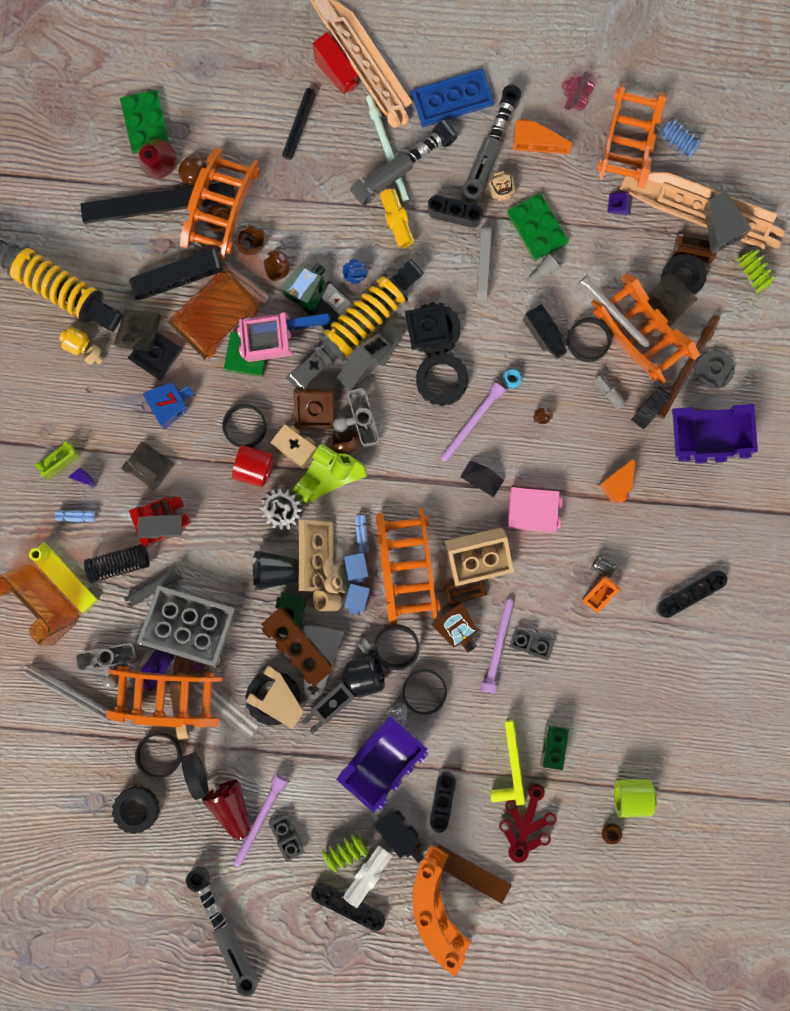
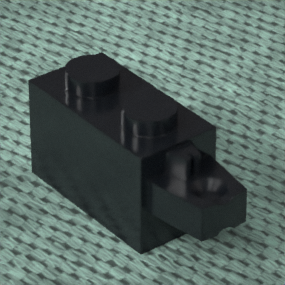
M540 304L525 314L523 321L543 352L548 350L556 360L564 356L567 350L562 342L563 335L544 306Z
M391 808L374 823V828L400 859L404 855L407 858L412 855L419 863L425 857L418 849L422 846L418 839L419 833L412 825L408 827L404 822L406 817L399 809L395 811L394 808Z

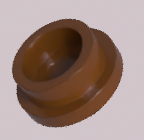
M539 408L534 411L533 420L539 424H546L553 418L549 408Z
M609 823L603 827L601 835L606 843L613 845L621 840L622 830L618 825ZM610 830L615 831V835L613 837L608 836V832Z

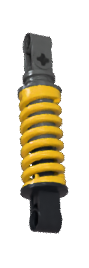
M0 239V266L7 269L9 278L25 284L27 288L33 289L37 294H42L43 298L51 300L53 304L59 305L61 309L68 310L69 314L77 316L80 322L87 323L93 319L107 330L115 332L124 314L103 303L104 294L102 291L93 287L87 289V284L84 281L79 282L76 276L70 277V273L67 271L61 272V267L58 265L53 266L50 260L44 261V257L36 255L31 247L24 246L19 248L15 243L8 244Z
M410 259L392 278L382 273L380 278L376 280V287H369L368 294L364 293L360 296L361 301H354L353 308L346 309V316L340 315L338 323H331V331L327 329L319 333L321 341L318 345L312 347L314 352L300 366H297L286 379L296 389H304L324 367H332L337 359L344 362L353 352L350 345L354 344L358 347L361 344L358 340L360 336L363 339L368 338V334L365 332L367 329L370 332H374L376 330L373 325L375 322L378 325L383 324V320L379 316L380 313L384 317L389 318L390 312L386 309L388 306L393 311H396L398 309L397 302L404 304L408 301L404 291L414 284L424 272ZM309 361H311V362L316 361V362H317V364H316L317 370H316V369H312V370L309 369V367H310Z

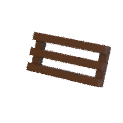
M483 580L479 581L480 585L449 593V589L459 586H455V584L444 586L448 605L451 606L486 596L487 592ZM478 589L482 590V592L478 594H474L453 601L451 600V597L457 596Z

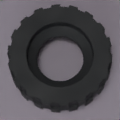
M678 254V256H674L662 271L661 283L664 286V290L676 299L692 298L703 288L707 280L705 265L694 255ZM679 268L691 270L693 273L692 283L686 286L678 284L674 277L676 270Z
M659 386L631 420L644 430L662 410L672 395Z
M133 786L124 790L116 797L115 803L112 805V816L114 817V823L118 825L119 829L124 830L123 832L136 834L138 832L142 833L155 823L159 816L160 803L155 793L151 792L152 790L146 789L143 786ZM132 800H140L145 804L146 813L139 820L129 818L126 813L127 804Z

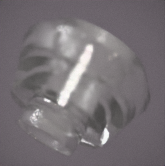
M403 702L391 705V708L386 711V719L391 716L402 727L406 728L407 705Z

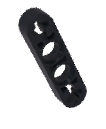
M718 570L713 571L663 599L656 606L657 614L662 618L672 617L718 591L727 584L726 574ZM714 575L721 576L720 585L719 583H714L709 586L707 583L715 579ZM697 584L704 585L705 593L703 595L696 593L695 587ZM682 593L688 596V602L685 605L678 602V596ZM674 602L676 605L668 610L669 614L661 611L664 608L663 604L667 606Z
M323 882L313 886L311 897L316 903L370 930L379 931L384 927L385 916L380 910L361 902L359 906L362 907L363 914L356 917L351 911L354 906L346 900L344 906L339 908L333 904L334 898L337 896L343 897L344 892ZM320 888H324V893L328 896L330 892H333L330 902H326L328 897L322 895L320 898L317 897V892L315 890H320ZM367 910L370 911V917L375 918L376 915L379 916V921L381 923H376V925H373V920L368 917L367 921H364L363 919L366 917Z

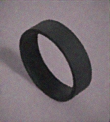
M592 317L577 321L572 326L567 337V345L571 354L584 362H594L601 359L609 350L612 342L608 326L603 321ZM582 323H594L600 326L607 336L606 350L596 357H585L579 354L571 342V333L576 326Z
M239 404L227 411L223 418L222 429L225 437L234 446L239 448L241 445L254 447L263 440L267 424L263 414L255 406ZM243 408L255 410L261 415L263 420L261 435L249 444L233 442L226 432V423L230 415Z
M400 624L390 625L381 630L377 635L375 654L378 661L384 667L390 670H404L413 665L418 658L419 641L414 631L409 627ZM404 631L415 639L417 647L415 654L410 660L401 664H392L385 661L379 655L377 650L378 643L388 632Z
M426 669L418 670L409 675L405 680L403 698L406 705L415 713L423 715L432 714L438 711L445 703L447 687L442 677L436 672ZM420 672H429L436 675L444 686L442 702L437 708L427 712L418 711L411 707L405 697V687L408 680Z
M154 733L145 737L138 744L135 752V762L139 771L152 779H161L172 774L180 765L182 751L178 741L166 733ZM152 736L166 737L176 747L177 762L168 774L153 775L146 771L141 764V747Z
M195 752L182 756V770L191 796L194 800L208 796V782L199 756Z

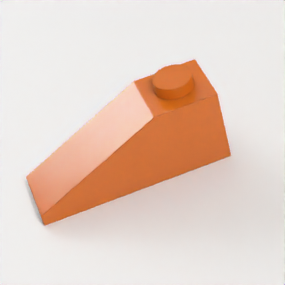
M528 119L515 121L512 150L559 154L570 153L572 142L535 121Z

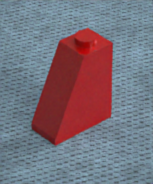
M326 32L312 43L315 63L345 95L348 91L351 92L357 87L358 74L330 34Z

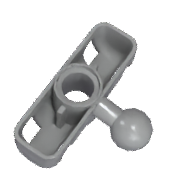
M363 388L351 390L348 392V400L353 417L347 419L338 417L334 420L333 427L337 432H344L348 426L356 424L362 446H375L379 442V436L366 391ZM364 395L367 400L366 403H364L362 396ZM350 399H353L354 406L351 405ZM366 414L369 419L367 422L362 423L358 420V417ZM374 432H376V435H377V439H376V440L374 439V436H373V433H374ZM361 436L364 437L365 443L362 442Z
M127 643L79 652L75 655L77 670L80 672L104 668L103 685L107 689H114L117 687L119 679L116 675L109 674V669H112V666L136 661L138 653L134 644ZM130 645L131 648L124 649L123 646ZM90 652L92 654L91 656L84 657L83 653ZM106 652H109L111 655V660L108 663L103 660V655ZM133 658V660L125 662V659ZM93 665V668L86 669L87 666Z

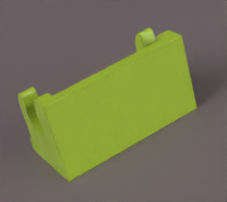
M64 441L62 446L39 463L36 462L34 466L39 469V474L43 478L50 480L77 460L80 455L69 441Z

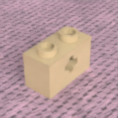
M284 424L270 444L304 469L317 449L315 447L316 443L309 437L305 439L299 435L300 431L294 426L290 425L288 427ZM298 442L299 448H293L291 443Z

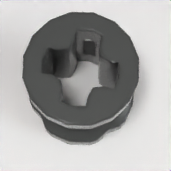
M599 554L593 562L591 570H596L610 578L617 565L606 561Z

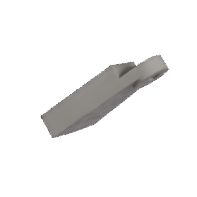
M304 625V633L326 658L334 664L344 632L327 627ZM306 658L305 665L309 668L314 667V659ZM330 673L316 685L320 690L315 692V695H312L311 690H308L309 686H313V684H308L304 680L305 695L310 699L321 697Z

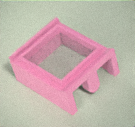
M283 312L270 316L239 319L240 326H238L237 331L241 338V345L239 346L241 357L248 362L293 356V351L289 348L288 339H291V332L287 329L286 321L290 320V317Z

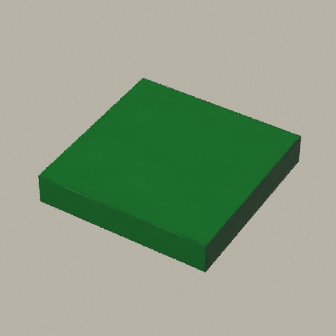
M230 332L224 371L263 377L266 360L246 361L239 352L241 338L238 333ZM249 335L251 352L268 349V337Z

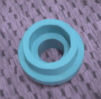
M509 369L504 373L502 380L506 387L513 389L521 384L522 375L516 369ZM514 376L516 381L510 382L509 377Z

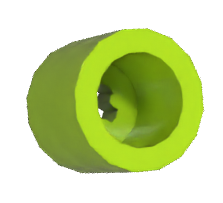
M650 779L615 781L614 804L619 818L649 817L654 815L657 797Z

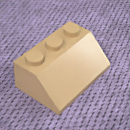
M503 527L445 541L455 586L514 572L508 539Z

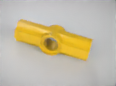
M395 189L384 190L380 193V199L385 210L389 229L392 230L399 249L410 247L414 244V239L408 226L409 221L404 207H401Z

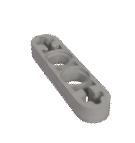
M486 226L481 227L476 298L477 300L485 301L487 300L491 244V227Z

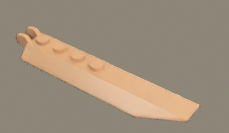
M310 0L382 112L388 116V122L392 128L400 126V123L401 125L408 124L409 117L404 109L412 104V101L354 13L336 0Z
M650 172L645 189L638 188L637 181L634 178L625 176L620 188L622 191L628 192L630 195L656 209L706 228L704 207L708 203L707 200L715 193L721 194V192L664 172ZM730 196L752 228L747 236L740 241L761 249L765 248V244L770 247L780 248L781 242L769 237V233L776 237H784L785 231L773 226L777 214Z

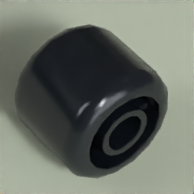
M370 654L346 663L344 683L355 697L362 698L383 691L385 678L381 664L376 656Z

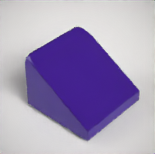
M628 192L609 193L607 212L630 215L632 196Z
M78 468L68 476L70 479L88 486H96L93 479L82 468Z

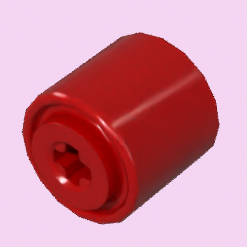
M241 445L234 462L232 479L264 487L268 483L274 464V460H272L273 454Z

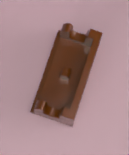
M682 233L677 234L673 256L676 257L678 254L694 255L702 262L711 263L715 259L716 253L712 254L709 241L684 237Z

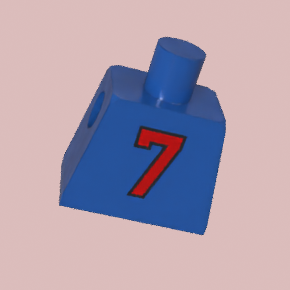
M168 383L143 393L159 424L164 429L189 410L185 400L194 395L189 385L178 390L173 383Z

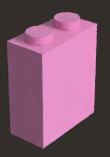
M512 487L509 494L507 529L555 533L561 524V517H558V509L562 507V497H559V491Z

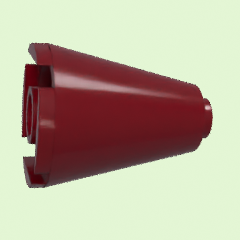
M151 139L141 146L138 153V162L142 171L148 176L164 178L175 169L177 157L175 150L167 141Z
M233 779L220 784V788L216 791L211 789L209 795L203 797L202 801L233 839L241 840L249 835L248 832L251 830L241 783L237 779Z

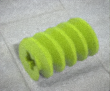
M759 249L752 250L736 260V262L742 261L739 265L740 268L747 267L743 273L744 275L750 274L747 278L748 281L755 280L751 286L753 288L759 287L756 290V294L773 285V281L776 278V275L769 277L772 269H764L768 265L767 262L760 263L764 256H756L760 251Z
M359 832L358 838L351 834V842L344 838L343 846L336 842V850L329 846L328 854L321 850L330 870L332 869L337 873L339 866L343 869L346 868V861L352 865L353 857L357 861L361 859L360 853L364 857L368 856L366 844Z

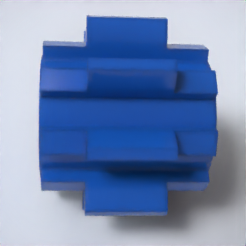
M351 259L349 263L343 265L342 274L344 280L351 281V284H359L361 280L367 277L368 271L365 263L359 262L358 259Z

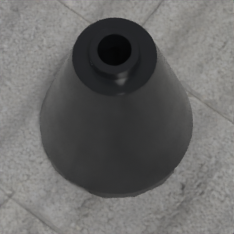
M254 551L253 558H256V563L253 564L254 591L299 581V559L263 551Z

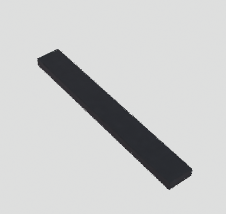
M221 182L210 184L208 187L211 192L235 199L233 185ZM194 187L80 203L82 222L88 224L187 209ZM206 199L203 200L202 206L214 205L220 202Z

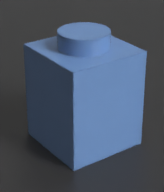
M364 553L344 557L348 580L353 581L354 584L365 582V578H369Z
M350 584L345 603L348 613L360 615V612L365 613L370 588Z

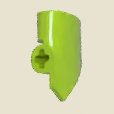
M321 443L313 454L312 459L314 460L291 493L297 492L296 498L302 499L301 503L305 505L309 504L332 490L366 478L368 475L365 465L350 455L338 454Z

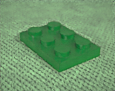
M157 90L120 98L133 154L139 153L141 146L151 139H162L170 144Z
M541 193L507 210L509 219L534 262L569 243Z

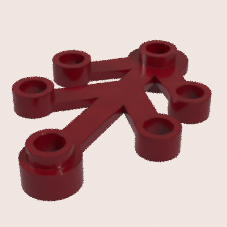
M537 783L531 784L528 787L530 800L524 820L518 812V805H516L514 800H509L505 803V809L511 814L520 831L518 840L511 831L512 825L510 821L503 819L499 822L500 830L505 834L510 843L508 849L509 857L516 863L524 862L529 856V851L540 845L546 846L551 842L550 835L546 832H541L538 838L526 843L528 835L546 825L552 826L557 821L554 813L547 812L544 817L532 823L538 800H541L545 794L544 788ZM535 789L540 790L539 796L533 795ZM511 802L514 803V809L509 810L507 807L508 804ZM549 815L554 817L552 822H547ZM505 822L509 824L506 830L501 827ZM543 835L548 836V840L546 842H541V837ZM521 849L522 855H515V851Z

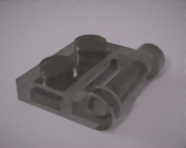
M141 441L131 457L123 464L122 470L126 473H131L148 485L150 490L155 492L175 463ZM138 461L155 473L157 477L153 480L134 467L135 463Z

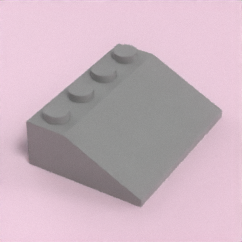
M157 586L137 644L216 667L237 613L235 608Z

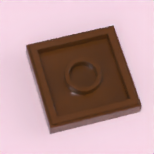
M294 389L295 428L334 429V389Z

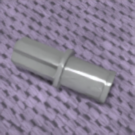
M601 374L594 379V383L605 395L604 398L607 397L617 410L627 403L617 392V387H613L604 375Z

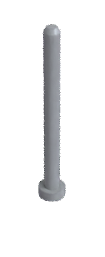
M588 274L584 276L578 285L581 288L585 287L603 304L611 315L643 347H648L650 343L640 331L591 283V277Z

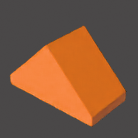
M607 576L600 577L583 598L582 602L598 613L621 588Z

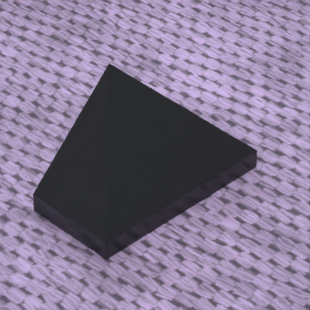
M471 460L460 477L493 498L504 482L489 467Z

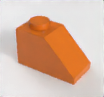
M634 459L598 485L613 504L617 501L621 504L630 497L628 493L633 488Z

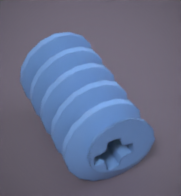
M676 118L666 124L658 137L664 135V142L671 139L669 146L672 147L676 144L675 151L677 152L682 149L681 156L688 154V160L700 146L701 138L694 141L695 133L688 136L689 128L682 131L684 124L681 123L676 126L678 120Z

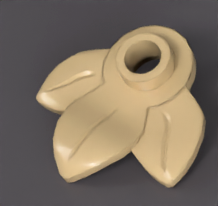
M326 558L323 564V570L327 577L324 580L326 590L331 594L348 592L350 584L346 580L347 570L345 565L341 562L334 565Z

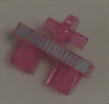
M584 72L582 77H571L570 80L563 81L561 87L565 90L564 96L568 97L564 106L565 109L570 110L574 108L579 111L585 109L588 100L583 98L581 94L583 92L588 96L595 87V84L588 80L590 74Z

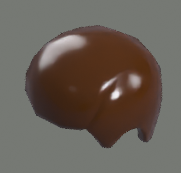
M196 156L186 157L179 166L178 174L184 183L194 187L201 169H206L207 165Z
M218 203L212 205L208 209L207 214L229 220L232 209L226 204ZM206 222L207 227L217 233L226 231V227Z
M253 226L242 228L237 232L235 238L238 250L245 255H257L264 248L266 241L264 231L262 229L257 230Z
M281 250L268 252L267 255L269 257L264 260V268L268 278L271 281L285 278L290 271V261L287 255Z
M356 430L336 432L332 434V439L329 440L330 449L338 454H350L359 446V436Z

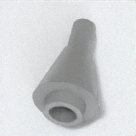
M548 254L537 271L527 279L531 284L535 283L541 277L561 269L559 266L561 261L555 254L552 256Z

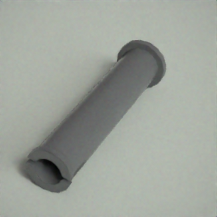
M175 565L174 569L125 596V602L130 601L127 605L132 608L134 605L155 594L157 586L167 587L179 579H184L183 575Z

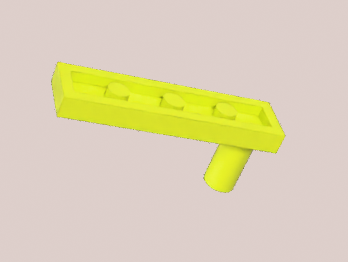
M43 542L38 548L30 551L29 557L81 613H85L99 600L46 543Z
M508 720L505 722L514 787L490 790L491 801L516 800V805H524L526 800L514 720Z

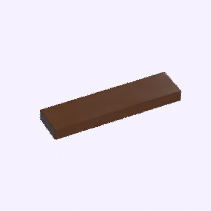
M439 844L437 848L449 855L443 871L503 904L512 886L509 882Z

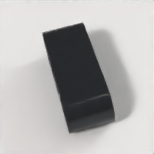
M439 195L432 196L428 201V214L431 218L473 228L478 227L482 221L483 210L477 204ZM439 205L441 208L435 210L432 208V206ZM452 209H457L460 211V213L453 214L450 211ZM475 213L478 215V218L473 219L469 215Z
M450 771L440 772L436 780L430 813V826L437 833L444 832L449 824L456 785L455 777ZM443 776H450L452 782L450 785L444 786L441 784V778ZM441 796L447 797V805L439 806L437 804L438 798ZM436 817H442L445 820L442 826L437 827L433 824Z

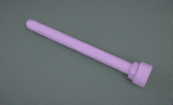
M493 382L489 388L488 397L441 456L442 461L446 462L449 460L494 400H498L499 397L502 398L506 390L501 385Z
M510 598L505 601L487 679H484V683L481 682L480 691L496 693L497 686H495L496 682L494 680L513 606V600Z
M274 774L270 786L272 789L234 860L236 867L242 864L278 793L286 788L289 781L284 777Z

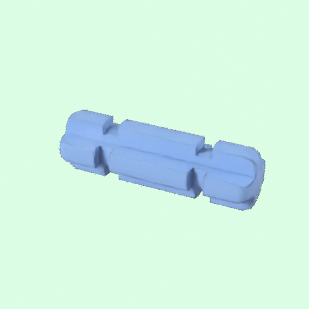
M57 510L55 512V520L83 522L85 520L86 522H93L95 520V512L67 510L65 512L64 510Z
M365 515L355 516L357 543H359L358 553L367 554L369 553V546L367 545V526H365L366 517Z

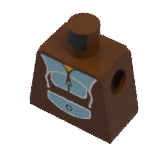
M463 602L431 624L453 648L461 643L468 653L477 647L471 638L477 632V629Z

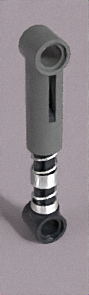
M507 85L502 91L498 108L499 113L495 115L489 130L490 134L484 137L468 178L464 183L462 197L465 202L475 204L481 199V194L501 148L499 141L502 140L501 135L505 133L508 118H511L510 114L519 106L521 91L516 85ZM508 96H512V97H514L515 99H514V100H509L507 97H508ZM481 167H483L482 172H481V174H480V177H479V179L477 180L476 178H477V176H478V173H479ZM474 189L477 193L470 194L468 190Z
M447 120L439 122L432 130L429 138H425L424 142L416 144L411 148L410 152H401L366 178L358 179L351 186V193L362 206L367 205L379 192L412 170L413 163H418L419 159L422 160L427 157L428 153L430 154L434 148L450 146L457 139L458 133Z
M197 866L188 873L186 885L202 901L201 905L204 906L205 915L207 918H210L209 922L214 927L212 935L236 983L237 993L242 997H249L256 991L259 983L258 975L252 970L231 923L225 922L226 918L221 914L222 909L218 901L213 897L214 892L210 891L212 888L210 886L208 870L202 866ZM193 875H201L202 883H196L193 880ZM245 979L250 980L253 986L245 987L242 981Z

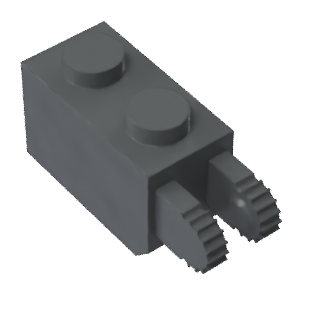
M342 681L313 707L312 711L301 722L303 724L308 723L316 715L321 721L311 727L310 732L313 734L323 724H327L355 696Z

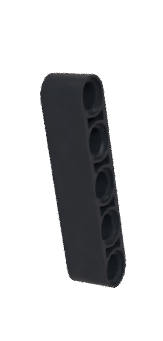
M212 249L130 278L129 282L134 299L143 300L218 274L223 271V266L218 250Z

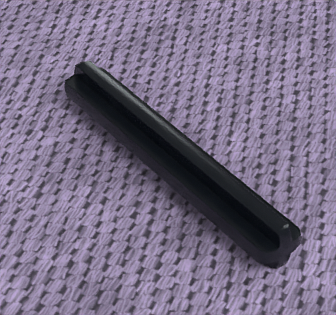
M306 88L282 153L285 159L291 160L293 158L316 95L314 89Z

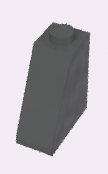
M726 191L719 195L715 193L707 200L708 203L704 207L712 254L742 240L752 229Z
M380 334L374 335L356 348L337 376V379L350 391L355 389L388 353L392 345Z

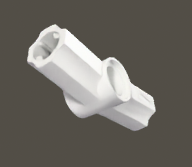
M378 845L368 861L359 869L354 877L355 880L342 898L355 908H358L368 891L372 890L381 877V872L393 855Z

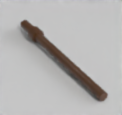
M713 315L708 326L704 327L700 334L701 338L696 345L699 354H701L708 340H711L715 333L714 329L720 320V317L717 315ZM699 356L695 360L689 357L669 393L672 397L657 414L658 417L665 418Z

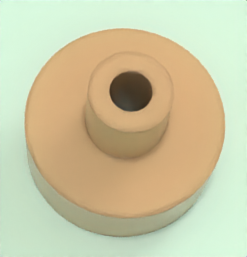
M92 344L85 351L82 360L90 365L94 361L100 364L104 358L100 356L101 349Z

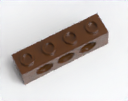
M282 606L261 623L263 633L268 638L272 637L277 642L275 644L277 649L282 654L285 652L290 657V664L295 669L299 668L304 673L302 677L308 684L312 683L316 686L334 670L333 664ZM279 627L287 628V637H281L278 634ZM293 642L301 644V652H294L291 645ZM305 659H314L315 666L312 668L307 667Z

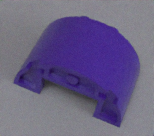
M754 404L733 405L730 409L693 411V407L672 409L675 457L678 459V462L695 460V464L707 463V460H715V463L727 462L728 458H752V454L758 452Z
M389 716L350 760L347 767L342 770L336 780L374 813L377 808L381 810L387 804L388 800L386 798L391 789L395 791L401 785L402 781L400 779L403 775H409L416 767L417 761L421 763L429 754L426 752L428 748Z

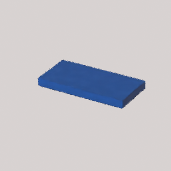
M483 69L411 90V96L422 128L443 120H449L494 106V100Z

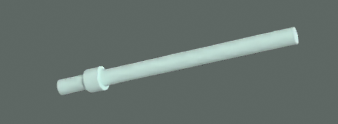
M368 95L366 100L370 109L369 115L371 120H374L389 162L394 158V154L381 120L382 114L376 106L372 95ZM400 177L395 183L402 203L409 201V197L402 177Z

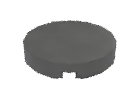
M719 350L707 351L696 361L694 366L695 376L698 382L706 388H722L733 378L735 372L732 364L733 361L725 352Z

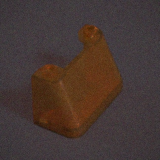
M223 270L216 274L167 323L205 360L206 358L210 359L216 354V344L239 323V319L253 318L259 312L258 308L261 305L229 270Z
M26 564L0 574V596L13 592L37 618L30 627V635L38 645H55L78 622L79 615L75 608L35 566Z

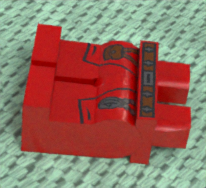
M164 497L161 500L128 511L134 526L138 528L139 517L177 515L175 510L183 508L184 504L181 497ZM187 514L181 515L182 532L183 528L191 524ZM169 537L139 538L142 546L149 547Z

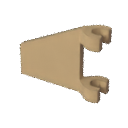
M268 665L264 670V674L274 679L275 682L263 700L250 693L246 702L289 728L294 729L304 711L282 675Z

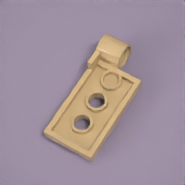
M299 520V591H313V603L316 610L336 612L342 605V598L339 593L331 594L326 590L324 580L327 577L323 570L326 558L333 563V522ZM315 537L318 540L317 546L315 544ZM315 557L318 560L317 566L315 564Z

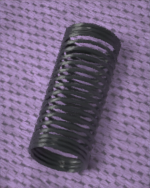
M137 544V546H130V549L127 547L126 549L123 548V550L120 549L119 551L116 550V552L106 553V555L92 557V559L87 558L84 560L83 565L88 581L93 584L99 582V580L102 581L116 577V575L119 576L123 575V573L126 574L149 568L150 562L146 548L141 544ZM104 558H105L106 563H107L108 571H107V568H106V565H105ZM97 559L101 568V572L98 567Z

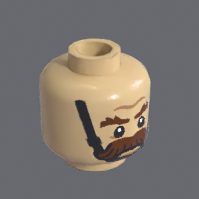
M504 171L493 174L494 178L488 182L492 198L497 199L498 202L513 198L512 195L516 192L513 177L510 174L505 175Z

